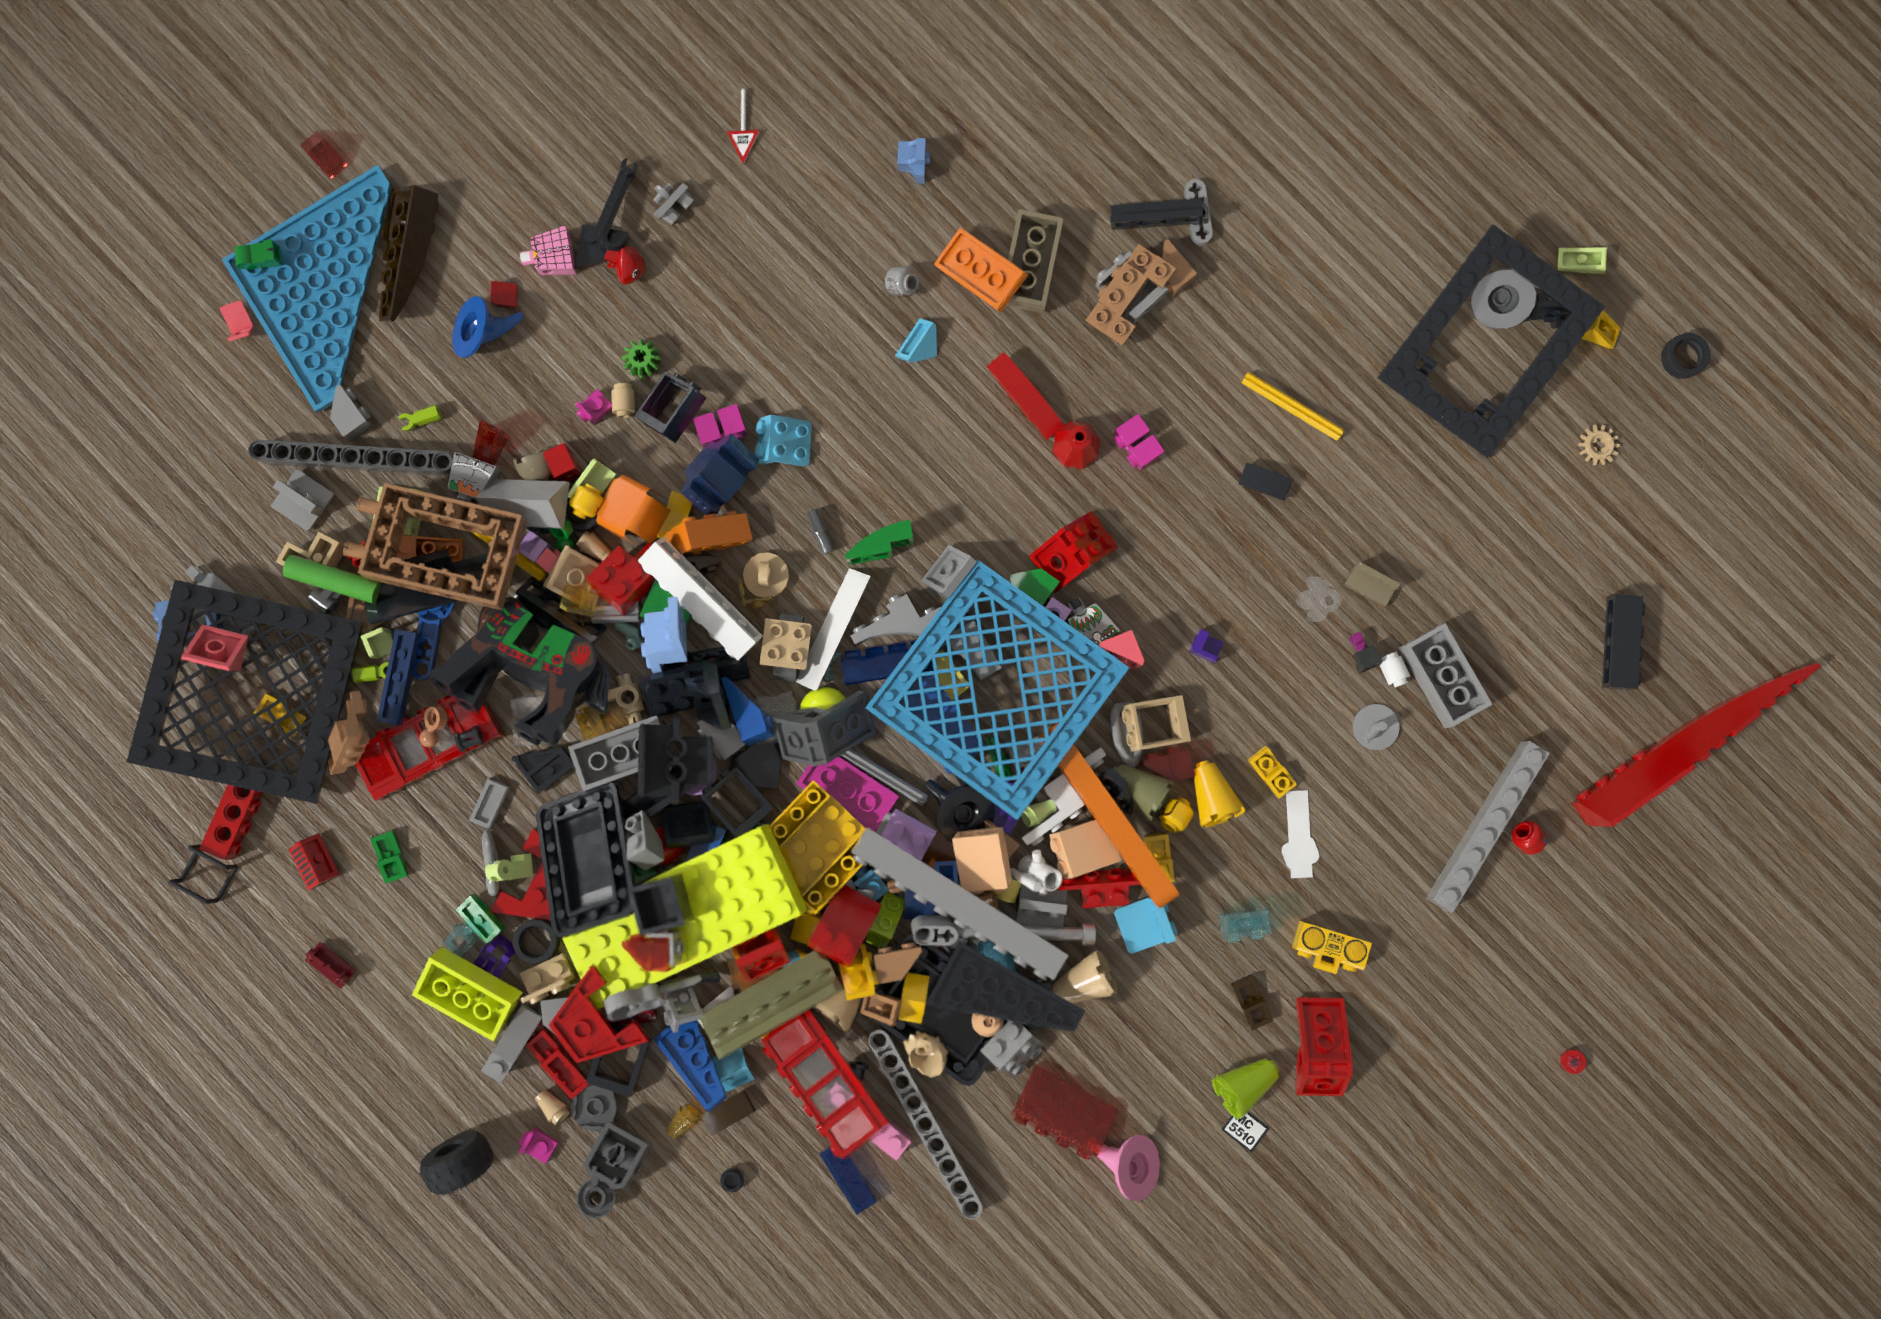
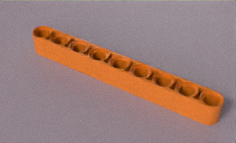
M1056 723L1054 726L1048 729L1049 736L1059 723ZM1045 732L1039 735L1038 738H1045ZM1073 744L1059 763V769L1152 901L1161 909L1179 896L1177 889Z

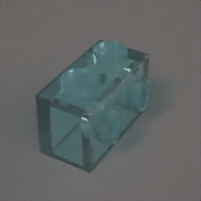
M1261 908L1217 914L1220 937L1225 940L1227 939L1228 943L1242 941L1241 937L1250 936L1251 940L1265 938L1264 934H1272L1269 911L1267 909Z

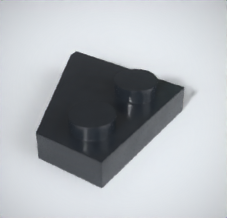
M585 224L582 226L575 262L576 269H583V266L594 263L600 264L607 261L604 259L607 250L601 248L595 241L594 232L596 226ZM610 229L607 239L611 243H615L625 231ZM628 234V236H627V239H626L624 245H623L621 248H619L618 250H614V251H620L623 247H627V242H628L629 234Z
M563 747L517 755L511 758L537 794L543 792L575 767L573 760Z

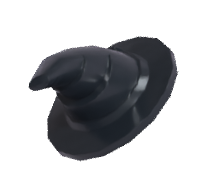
M931 779L925 783V788L940 806L937 818L939 830L944 838L953 843L952 838L959 831L985 829L984 820H990L993 823L995 815L994 803L967 784L955 788L953 791H947Z

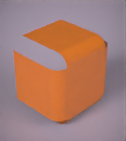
M621 475L618 480L613 479L604 495L603 502L596 513V521L600 526L630 543L632 542L625 538L626 529L653 544L671 510L646 493L649 490L663 497L661 494L638 481Z

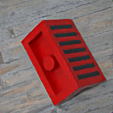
M320 833L302 839L288 849L308 891L320 883L340 875Z

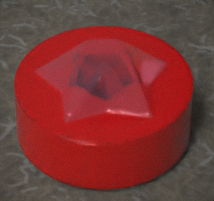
M1568 1049L1562 1053L1560 1064L1565 1071L1571 1074H1578L1585 1069L1586 1058L1581 1052Z

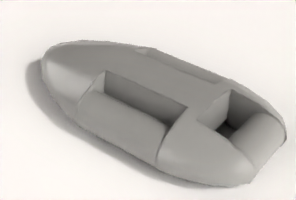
M1133 702L1116 703L1110 713L1114 747L1121 760L1126 765L1135 768L1141 760L1143 750L1131 752V748L1126 740L1127 727L1122 717H1120L1123 706L1133 704ZM1137 709V710H1136V712H1137V718H1138L1139 729H1140V734H1141V739H1142V744H1143V743H1144V734H1143V728H1142V721H1141L1140 712H1139V710Z
M487 828L482 834L485 868L489 862L498 860L493 836ZM486 877L488 894L490 896L497 895L500 881H490Z

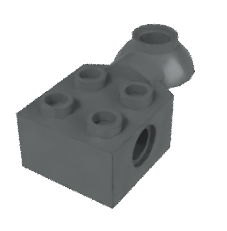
M607 1122L583 1164L587 1174L593 1178L584 1182L578 1190L576 1197L580 1212L586 1217L593 1219L607 1215L614 1206L616 1189L629 1188L653 1144L614 1122ZM596 1191L602 1195V1201L598 1205L592 1201V1196Z

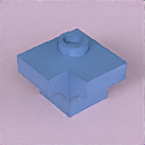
M916 138L914 141L908 142L898 141V171L911 173L916 183H925V164L930 165V150H926V138Z

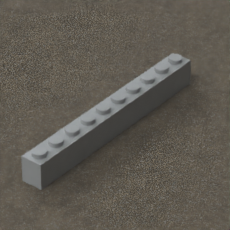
M865 828L851 851L855 855L853 858L855 861L863 866L869 863L875 867L874 873L884 879L887 876L895 880L893 885L904 892L910 889L916 893L914 895L915 899L925 905L927 902L935 905L934 911L945 918L947 914L955 918L953 923L964 930L967 927L976 931L974 933L975 937L985 943L987 940L995 943L993 948L1004 955L1007 952L1014 955V962L1024 968L1028 964L1035 969L1033 974L1043 980H1046L1047 977L1054 980L1069 956L869 828Z

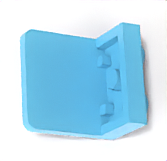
M777 415L759 418L756 426L758 440L755 447V456L759 459L758 464L765 465L778 462L803 467L808 466L810 462L811 422Z
M1148 897L1117 908L1114 911L1129 953H1136L1163 942L1168 944L1176 941L1174 935L1178 933L1173 920H1168L1166 912H1169L1167 904L1159 909L1152 899Z

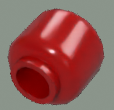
M1526 820L1520 822L1515 826L1511 835L1513 843L1527 855L1538 854L1547 845V834L1533 821Z

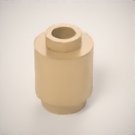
M614 384V389L611 391L612 413L617 414L618 418H630L631 414L635 413V390L632 389V384Z

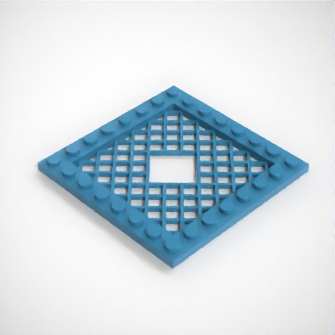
M977 559L976 564L942 605L866 706V709L1018 821L1124 677L1129 667ZM982 593L987 596V597L979 598ZM991 601L992 613L979 614L978 602ZM994 602L1006 610L995 612ZM974 605L976 615L966 616ZM1009 614L1011 626L998 628L996 616ZM1013 615L1025 624L1014 626ZM993 617L995 629L981 630L980 618ZM977 619L978 631L965 633L964 621ZM961 624L962 634L951 635L957 626ZM1028 628L1030 640L1017 642L1015 630ZM1032 629L1044 638L1033 639ZM1012 630L1013 642L1000 644L999 632ZM995 633L997 645L984 647L982 635ZM979 635L981 647L968 649L966 637ZM963 638L964 650L951 652L950 639ZM1047 641L1049 653L1036 655L1034 643ZM945 642H947L948 652L937 654ZM1051 642L1063 651L1052 653ZM1031 644L1032 656L1019 658L1018 646ZM1014 646L1016 658L1003 660L1001 648ZM998 649L1000 661L987 663L985 651ZM981 651L983 663L970 665L968 653ZM965 654L967 666L954 668L952 656ZM1066 655L1068 667L1055 669L1053 657ZM949 656L950 668L937 670L936 658ZM1070 656L1082 665L1071 666ZM1050 657L1052 670L1038 671L1037 659ZM1033 660L1035 672L1022 674L1020 662ZM933 661L934 671L924 672L930 662ZM1017 662L1024 707L977 714L971 669ZM1085 669L1087 681L1074 683L1072 670ZM968 670L969 682L956 684L954 672ZM1089 670L1095 673L1092 679H1090ZM1069 671L1070 683L1057 685L1056 673ZM951 672L953 685L940 686L938 674ZM1052 674L1054 686L1041 688L1039 675ZM935 675L936 687L923 689L922 677ZM1036 676L1038 688L1024 690L1023 678ZM919 680L920 690L909 691L914 683ZM1087 685L1077 698L1075 687ZM970 686L972 698L958 700L957 688ZM1071 687L1073 700L1060 702L1058 689ZM954 689L955 701L942 703L940 691ZM1055 690L1057 702L1044 704L1042 692ZM937 691L939 703L926 705L924 693ZM1038 692L1040 705L1027 707L1025 694ZM921 694L922 706L909 708L908 695ZM903 698L905 699L906 708L899 704ZM972 702L974 715L961 717L959 704ZM1073 704L1063 717L1061 705ZM956 705L958 717L944 719L943 707ZM1057 706L1059 719L1046 720L1044 708ZM939 707L941 720L928 722L926 709ZM1041 709L1043 721L1030 723L1028 710ZM923 710L924 721L914 715L912 711ZM1024 711L1026 724L1013 725L1011 713ZM1008 714L1010 726L996 728L995 715ZM991 716L993 729L980 730L978 718ZM975 719L977 731L963 733L962 720ZM958 721L960 734L947 735L945 723ZM1059 723L1049 736L1047 724ZM942 724L943 735L929 725ZM1044 725L1045 738L1032 739L1030 727ZM1027 727L1029 740L1016 742L1014 729ZM1010 730L1012 743L999 744L997 732ZM994 732L996 745L982 747L981 734ZM977 735L979 748L966 749L964 737ZM961 737L962 749L948 739ZM1045 742L1035 755L1033 743ZM1030 744L1031 757L1018 758L1016 746ZM1013 746L1015 759L1002 761L1000 748ZM996 749L998 762L985 763L983 751ZM980 751L981 763L967 753ZM1031 761L1021 774L1019 762ZM1016 763L1017 776L1004 777L1002 765ZM999 765L1001 778L986 767ZM1010 780H1017L1013 786L1006 782Z

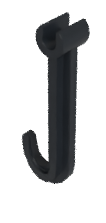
M627 158L621 162L619 174L595 227V241L604 250H618L624 245L628 236L626 232L622 233L619 240L615 243H611L607 239L629 184L635 177L637 170L636 162L632 169L626 168Z

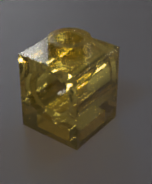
M588 706L580 710L581 714L575 715L584 741L609 732L603 713ZM594 716L597 719V726L594 729H589L587 721L590 717Z

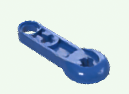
M454 603L417 612L419 616L417 633L421 635L412 674L416 679L430 678V672L432 669H435L442 624L452 611ZM427 640L432 648L426 651L425 657H430V661L419 659V655L424 656L425 649L421 648V645L425 644ZM420 663H425L428 666V672L424 676L417 673V666Z

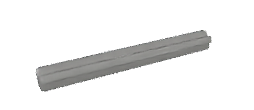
M853 749L840 755L843 759L917 804L923 806L928 799L927 794Z

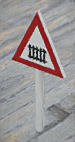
M742 89L741 131H727L744 165L760 130H746V90Z

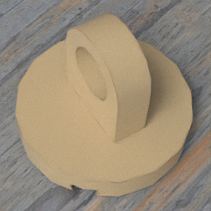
M768 552L759 553L750 558L746 563L743 571L744 583L747 589L756 597L764 599L774 598L787 587L789 570L784 560L776 554Z

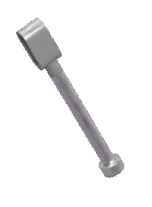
M920 915L915 917L911 923L914 940L920 945L949 946L954 944L958 938H978L974 936L976 931L969 927L966 930L953 923L954 920L949 916L945 918L944 916ZM1081 923L1080 927L1023 926L1046 941H1080L1081 946H1094L1096 930L1094 923ZM921 928H927L925 932H918Z

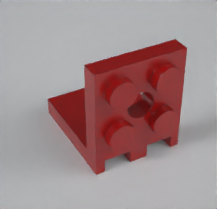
M1090 511L1060 529L1030 554L1029 557L1038 569H1043L1060 581L1054 590L1058 592L1087 568L1115 551L1118 546L1114 542L1113 537L1102 526L1099 518ZM1056 556L1061 559L1062 566L1056 563Z

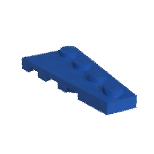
M697 1020L679 1025L678 1032L674 1033L669 1025L654 1038L656 1044L707 1112L710 1113L728 1097Z

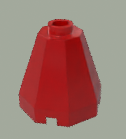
M1070 421L1055 432L1052 452L1063 467L1082 470L1098 458L1101 438L1089 423Z

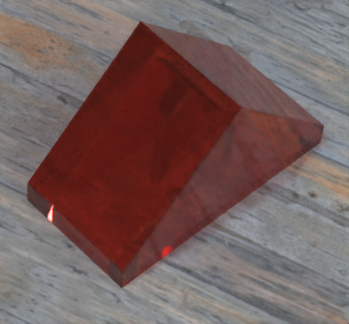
M318 131L300 145L330 179L348 165Z
M481 420L478 426L473 458L494 466L510 436L503 430Z

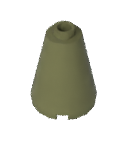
M1125 764L1115 765L1113 770L1128 783L1132 806L1147 821L1153 823L1154 819L1152 816H1159L1165 803L1172 796L1168 793L1170 788L1175 790L1176 783Z

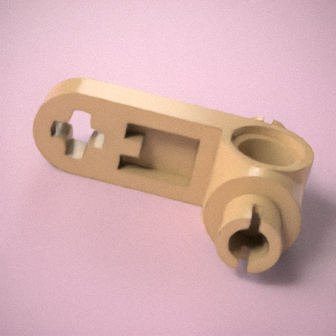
M630 673L617 676L616 680L619 687L609 690L608 702L616 700L620 706L622 716L628 717L629 725L642 721L641 711L645 709L642 701L643 696L638 684L632 683ZM628 691H632L635 696L634 701L630 704L624 701V695ZM584 702L576 708V711L590 707Z

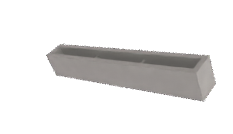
M1531 741L1520 742L1425 899L1444 911L1454 912L1550 753Z

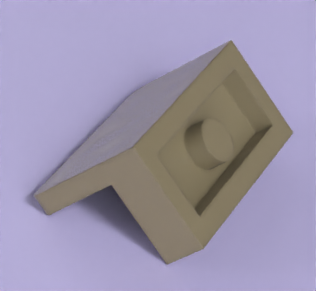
M1361 562L1354 565L1344 583L1345 587L1382 607L1387 606L1392 594L1401 585Z

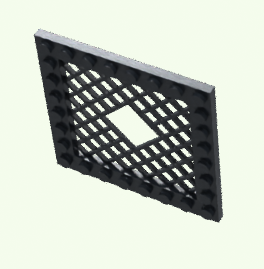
M174 580L127 763L318 804L331 754L328 739L335 723L340 718L364 623ZM195 608L202 610L193 616ZM209 612L226 616L215 622ZM204 614L207 615L212 623L209 625L211 627L219 628L218 625L229 619L235 628L232 632L243 634V629L253 625L259 634L248 641L247 649L253 658L242 663L241 669L256 661L279 700L240 723L215 686V684L237 671L227 672L224 669H220L223 675L212 681L206 670L212 668L211 666L203 667L202 664L196 663L200 670L189 676L183 667L189 661H181L185 646L187 648L189 642L195 636L194 634L187 638L190 626L192 624L197 632L199 627L195 620ZM233 617L249 620V622L239 627ZM257 623L271 625L273 627L262 632ZM280 628L296 632L285 638ZM276 630L282 640L271 646L265 636ZM303 633L319 637L309 643ZM299 635L305 646L294 652L288 641ZM326 638L333 640L331 646ZM262 639L267 649L256 655L250 644ZM322 640L329 651L317 657L311 646ZM285 644L291 654L279 660L274 649ZM308 649L314 660L303 666L297 655ZM270 652L276 663L265 669L259 658ZM328 656L326 668H324L320 660ZM294 658L299 668L288 674L282 664ZM317 663L323 673L311 679L306 668ZM279 666L285 677L274 683L268 672ZM180 669L185 679L176 683L178 671ZM302 671L308 682L297 688L291 677ZM203 673L209 684L198 690L191 679ZM323 678L319 692L314 683ZM288 680L294 691L283 697L276 686ZM188 682L194 693L182 698L177 688ZM311 685L317 696L306 702L300 691ZM211 687L218 698L206 704L200 693ZM174 692L179 701L170 706ZM296 694L302 705L291 711L285 700ZM197 696L202 707L191 712L186 702ZM220 701L226 712L215 718L209 707ZM317 701L313 714L309 705ZM282 703L288 713L276 719L271 709ZM182 705L188 715L177 721L171 710ZM305 708L311 719L300 725L294 714ZM205 710L211 721L200 726L194 716ZM267 712L273 722L262 728L256 718ZM168 715L173 724L163 730ZM229 715L235 726L224 732L218 721ZM291 717L296 728L285 733L279 723ZM191 719L196 730L185 735L180 724ZM253 721L259 731L247 737L241 726ZM214 724L220 735L209 741L203 730ZM311 724L309 735L307 736L303 728ZM276 725L282 736L271 742L265 731ZM176 728L182 738L171 744L165 733ZM238 729L244 740L233 746L226 735ZM299 731L305 742L294 748L288 737ZM200 733L205 744L194 749L188 739ZM261 734L267 745L256 751L250 740ZM161 738L165 742L166 746L159 745ZM223 738L229 749L218 755L212 744ZM285 740L291 750L279 756L274 745ZM182 742H185L190 751L176 749L174 747L181 744ZM246 743L253 754L242 760L235 749ZM306 746L303 758L301 759L297 751ZM208 747L214 757L199 754L198 752ZM270 748L276 759L265 765L259 754ZM232 752L238 762L221 758ZM294 754L299 765L288 770L283 759ZM255 757L261 767L244 763ZM279 762L284 772L268 768ZM300 769L298 775L291 774Z

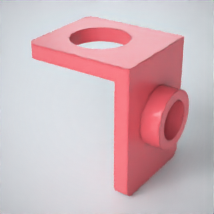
M242 300L220 307V311L231 331L228 337L229 342L248 336L254 331V324Z

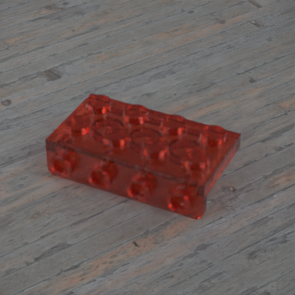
M1035 1065L1010 1115L1014 1116L1013 1120L1022 1126L1028 1124L1034 1127L1035 1133L1045 1138L1049 1135L1056 1139L1055 1143L1065 1149L1071 1147L1077 1150L1076 1155L1089 1160V1158L1093 1159L1098 1156L1119 1110Z

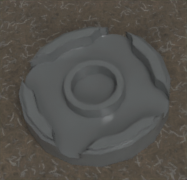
M590 1084L573 1098L571 1104L574 1120L583 1129L590 1131L603 1130L607 1122L614 1121L619 1110L618 1097L615 1092Z

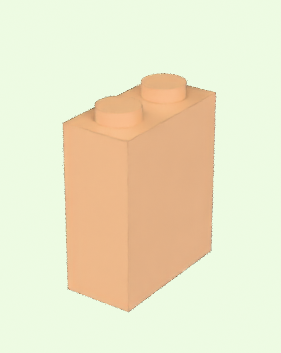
M1095 819L1049 834L1051 839L1050 846L1056 854L1058 860L1057 868L1061 872L1063 879L1074 878L1122 861L1119 852Z
M1003 827L957 832L952 840L961 887L973 895L983 893L986 890L998 893L1008 889L1013 880Z

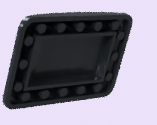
M608 782L590 790H581L540 806L536 813V822L553 933L557 937L567 938L631 916L634 912L627 889L636 885L633 863L627 859L628 831L625 828L626 821L618 787L614 783Z
M913 934L905 937L897 949H902V944L915 942ZM921 945L922 952L908 971L909 973L930 976L925 1005L950 960L948 955L934 945ZM906 975L902 980L874 985L875 992L901 998L902 1000ZM862 997V999H861V1004H860L861 1008H862V1004H863L864 997ZM925 1006L921 1024L898 1020L899 1012L895 1026L872 1018L902 1041L909 1040V1035H916L917 1031L927 1033L931 1037H939L940 1042L943 1043L948 1051L943 1071L965 1086L976 1083L991 1062L981 1052V1049L994 1036L985 1037L974 1030L972 1025L973 1014Z

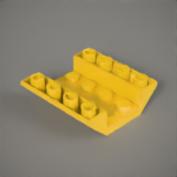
M814 780L769 826L805 905L815 914L863 866L853 859L855 855L851 851L864 832L865 827Z

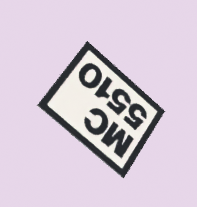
M1248 1112L1239 1119L1231 1116L1221 1130L1252 1153L1269 1128Z

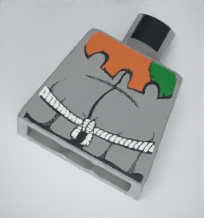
M455 452L448 489L458 493L456 500L470 503L471 499L477 500L476 497L494 479L499 477L502 470L491 464Z

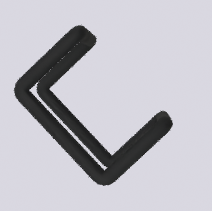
M189 845L188 849L194 852L180 878L170 879L168 883L205 904L219 902L237 871L238 865H226L200 851V845ZM198 855L223 869H232L214 899H206L178 884L184 881Z

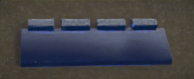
M910 641L911 647L915 643V641ZM906 642L888 645V652L884 653L883 646L865 648L866 656H861L860 649L845 651V659L841 660L844 686L887 679L909 651L906 647ZM933 661L930 662L924 672L934 671Z

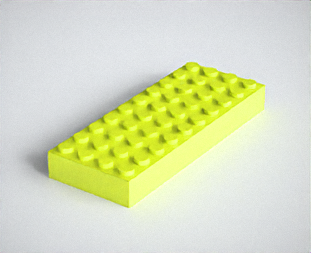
M769 824L752 830L646 881L650 882L682 873L694 920L684 925L665 929L681 930V940L684 942L681 963L670 966L669 937H647V934L639 935L634 913L629 917L562 938L581 979L593 963L606 979L607 983L589 996L598 1009L604 1007L606 998L615 993L642 988L656 983L808 911Z

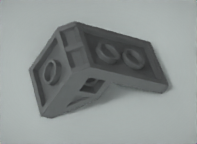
M859 690L827 710L813 707L779 713L772 717L783 759L811 766L827 764L874 735L876 731L872 715L866 709V706L869 704L866 691Z

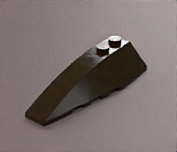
M416 185L393 188L391 191L384 230V240L388 241L387 251H383V260L387 261L386 270L382 272L381 278L385 285V290L381 292L379 321L394 322L406 304L421 272L431 235L435 230L434 218L439 207V194Z

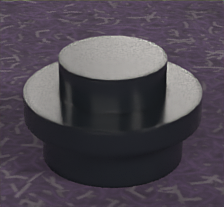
M737 1168L725 1170L721 1175V1186L727 1192H737L744 1184L743 1173Z

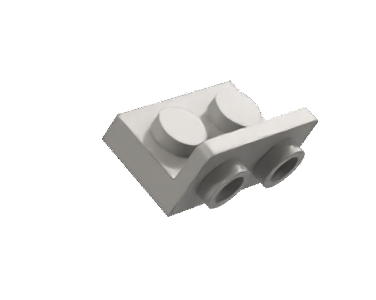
M686 975L675 979L660 982V985L673 982L679 979H683L688 976ZM692 986L669 992L667 1001H664L661 1005L665 1011L664 1019L666 1025L671 1026L673 1033L678 1032L679 1025L699 1020L703 1015Z

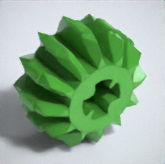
M640 339L639 345L631 341L632 348H624L627 353L622 356V360L626 362L623 365L624 368L630 370L631 376H635L638 373L640 379H643L645 372L649 377H652L650 370L658 371L659 367L655 363L661 362V357L657 356L660 352L657 347L653 348L654 344L651 341L645 344L644 339ZM643 355L645 361L640 362L639 356Z

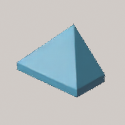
M920 318L895 356L910 363L937 357L936 325L933 322Z

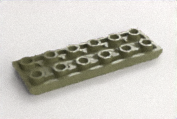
M814 950L707 1011L700 1020L718 1059L722 1060L843 991V988L827 956Z

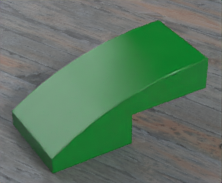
M395 830L372 836L370 840L377 855V865L385 884L408 876L406 863Z

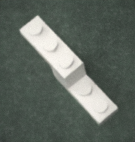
M1100 747L1084 759L1092 769H1095L1104 762L1102 758L1106 754ZM1061 774L1043 787L1059 811L1021 837L1027 846L1030 843L1033 846L1037 845L1045 839L1043 834L1051 830L1053 833L1064 825L1061 821L1068 816L1073 819L1083 812L1081 807L1084 806V803L1064 774Z

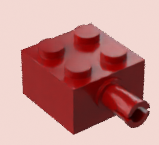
M649 542L635 556H631L618 545L586 577L590 588L623 616L649 592L654 583L653 575L645 572L642 565L638 562L652 546Z

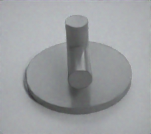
M1381 704L1368 705L1356 714L1353 721V733L1356 740L1363 747L1370 750H1382L1391 746L1397 739L1399 721L1390 708Z

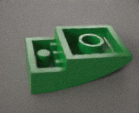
M910 519L885 526L863 538L846 553L847 564L854 565L893 557L892 548L914 544Z

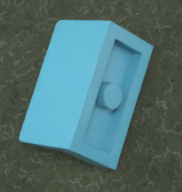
M743 1048L722 1060H719L717 1056L712 1058L726 1092L755 1080L753 1071L746 1062Z

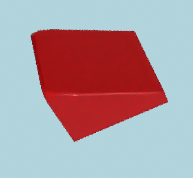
M491 281V304L494 307H517L518 285Z

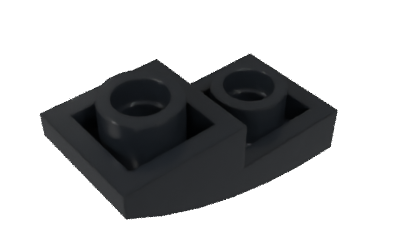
M1246 463L1238 484L1285 501L1293 479Z

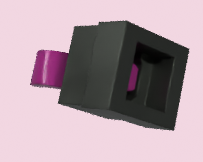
M1360 632L1351 635L1349 639L1355 650L1358 651L1353 655L1358 673L1361 674L1379 666L1382 660L1374 645L1366 648Z

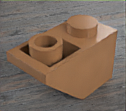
M915 942L902 944V949L893 950L892 946L879 948V953H874L878 984L902 980L922 952L921 945L916 946Z

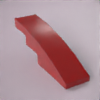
M1002 352L986 366L1012 402L1017 404L1029 421H1032L1044 439L1048 440L1057 430L1064 426L1050 405L1005 352Z
M540 1021L525 1046L541 1062L540 1066L573 1099L589 1085L586 1083L587 1078L563 1046Z

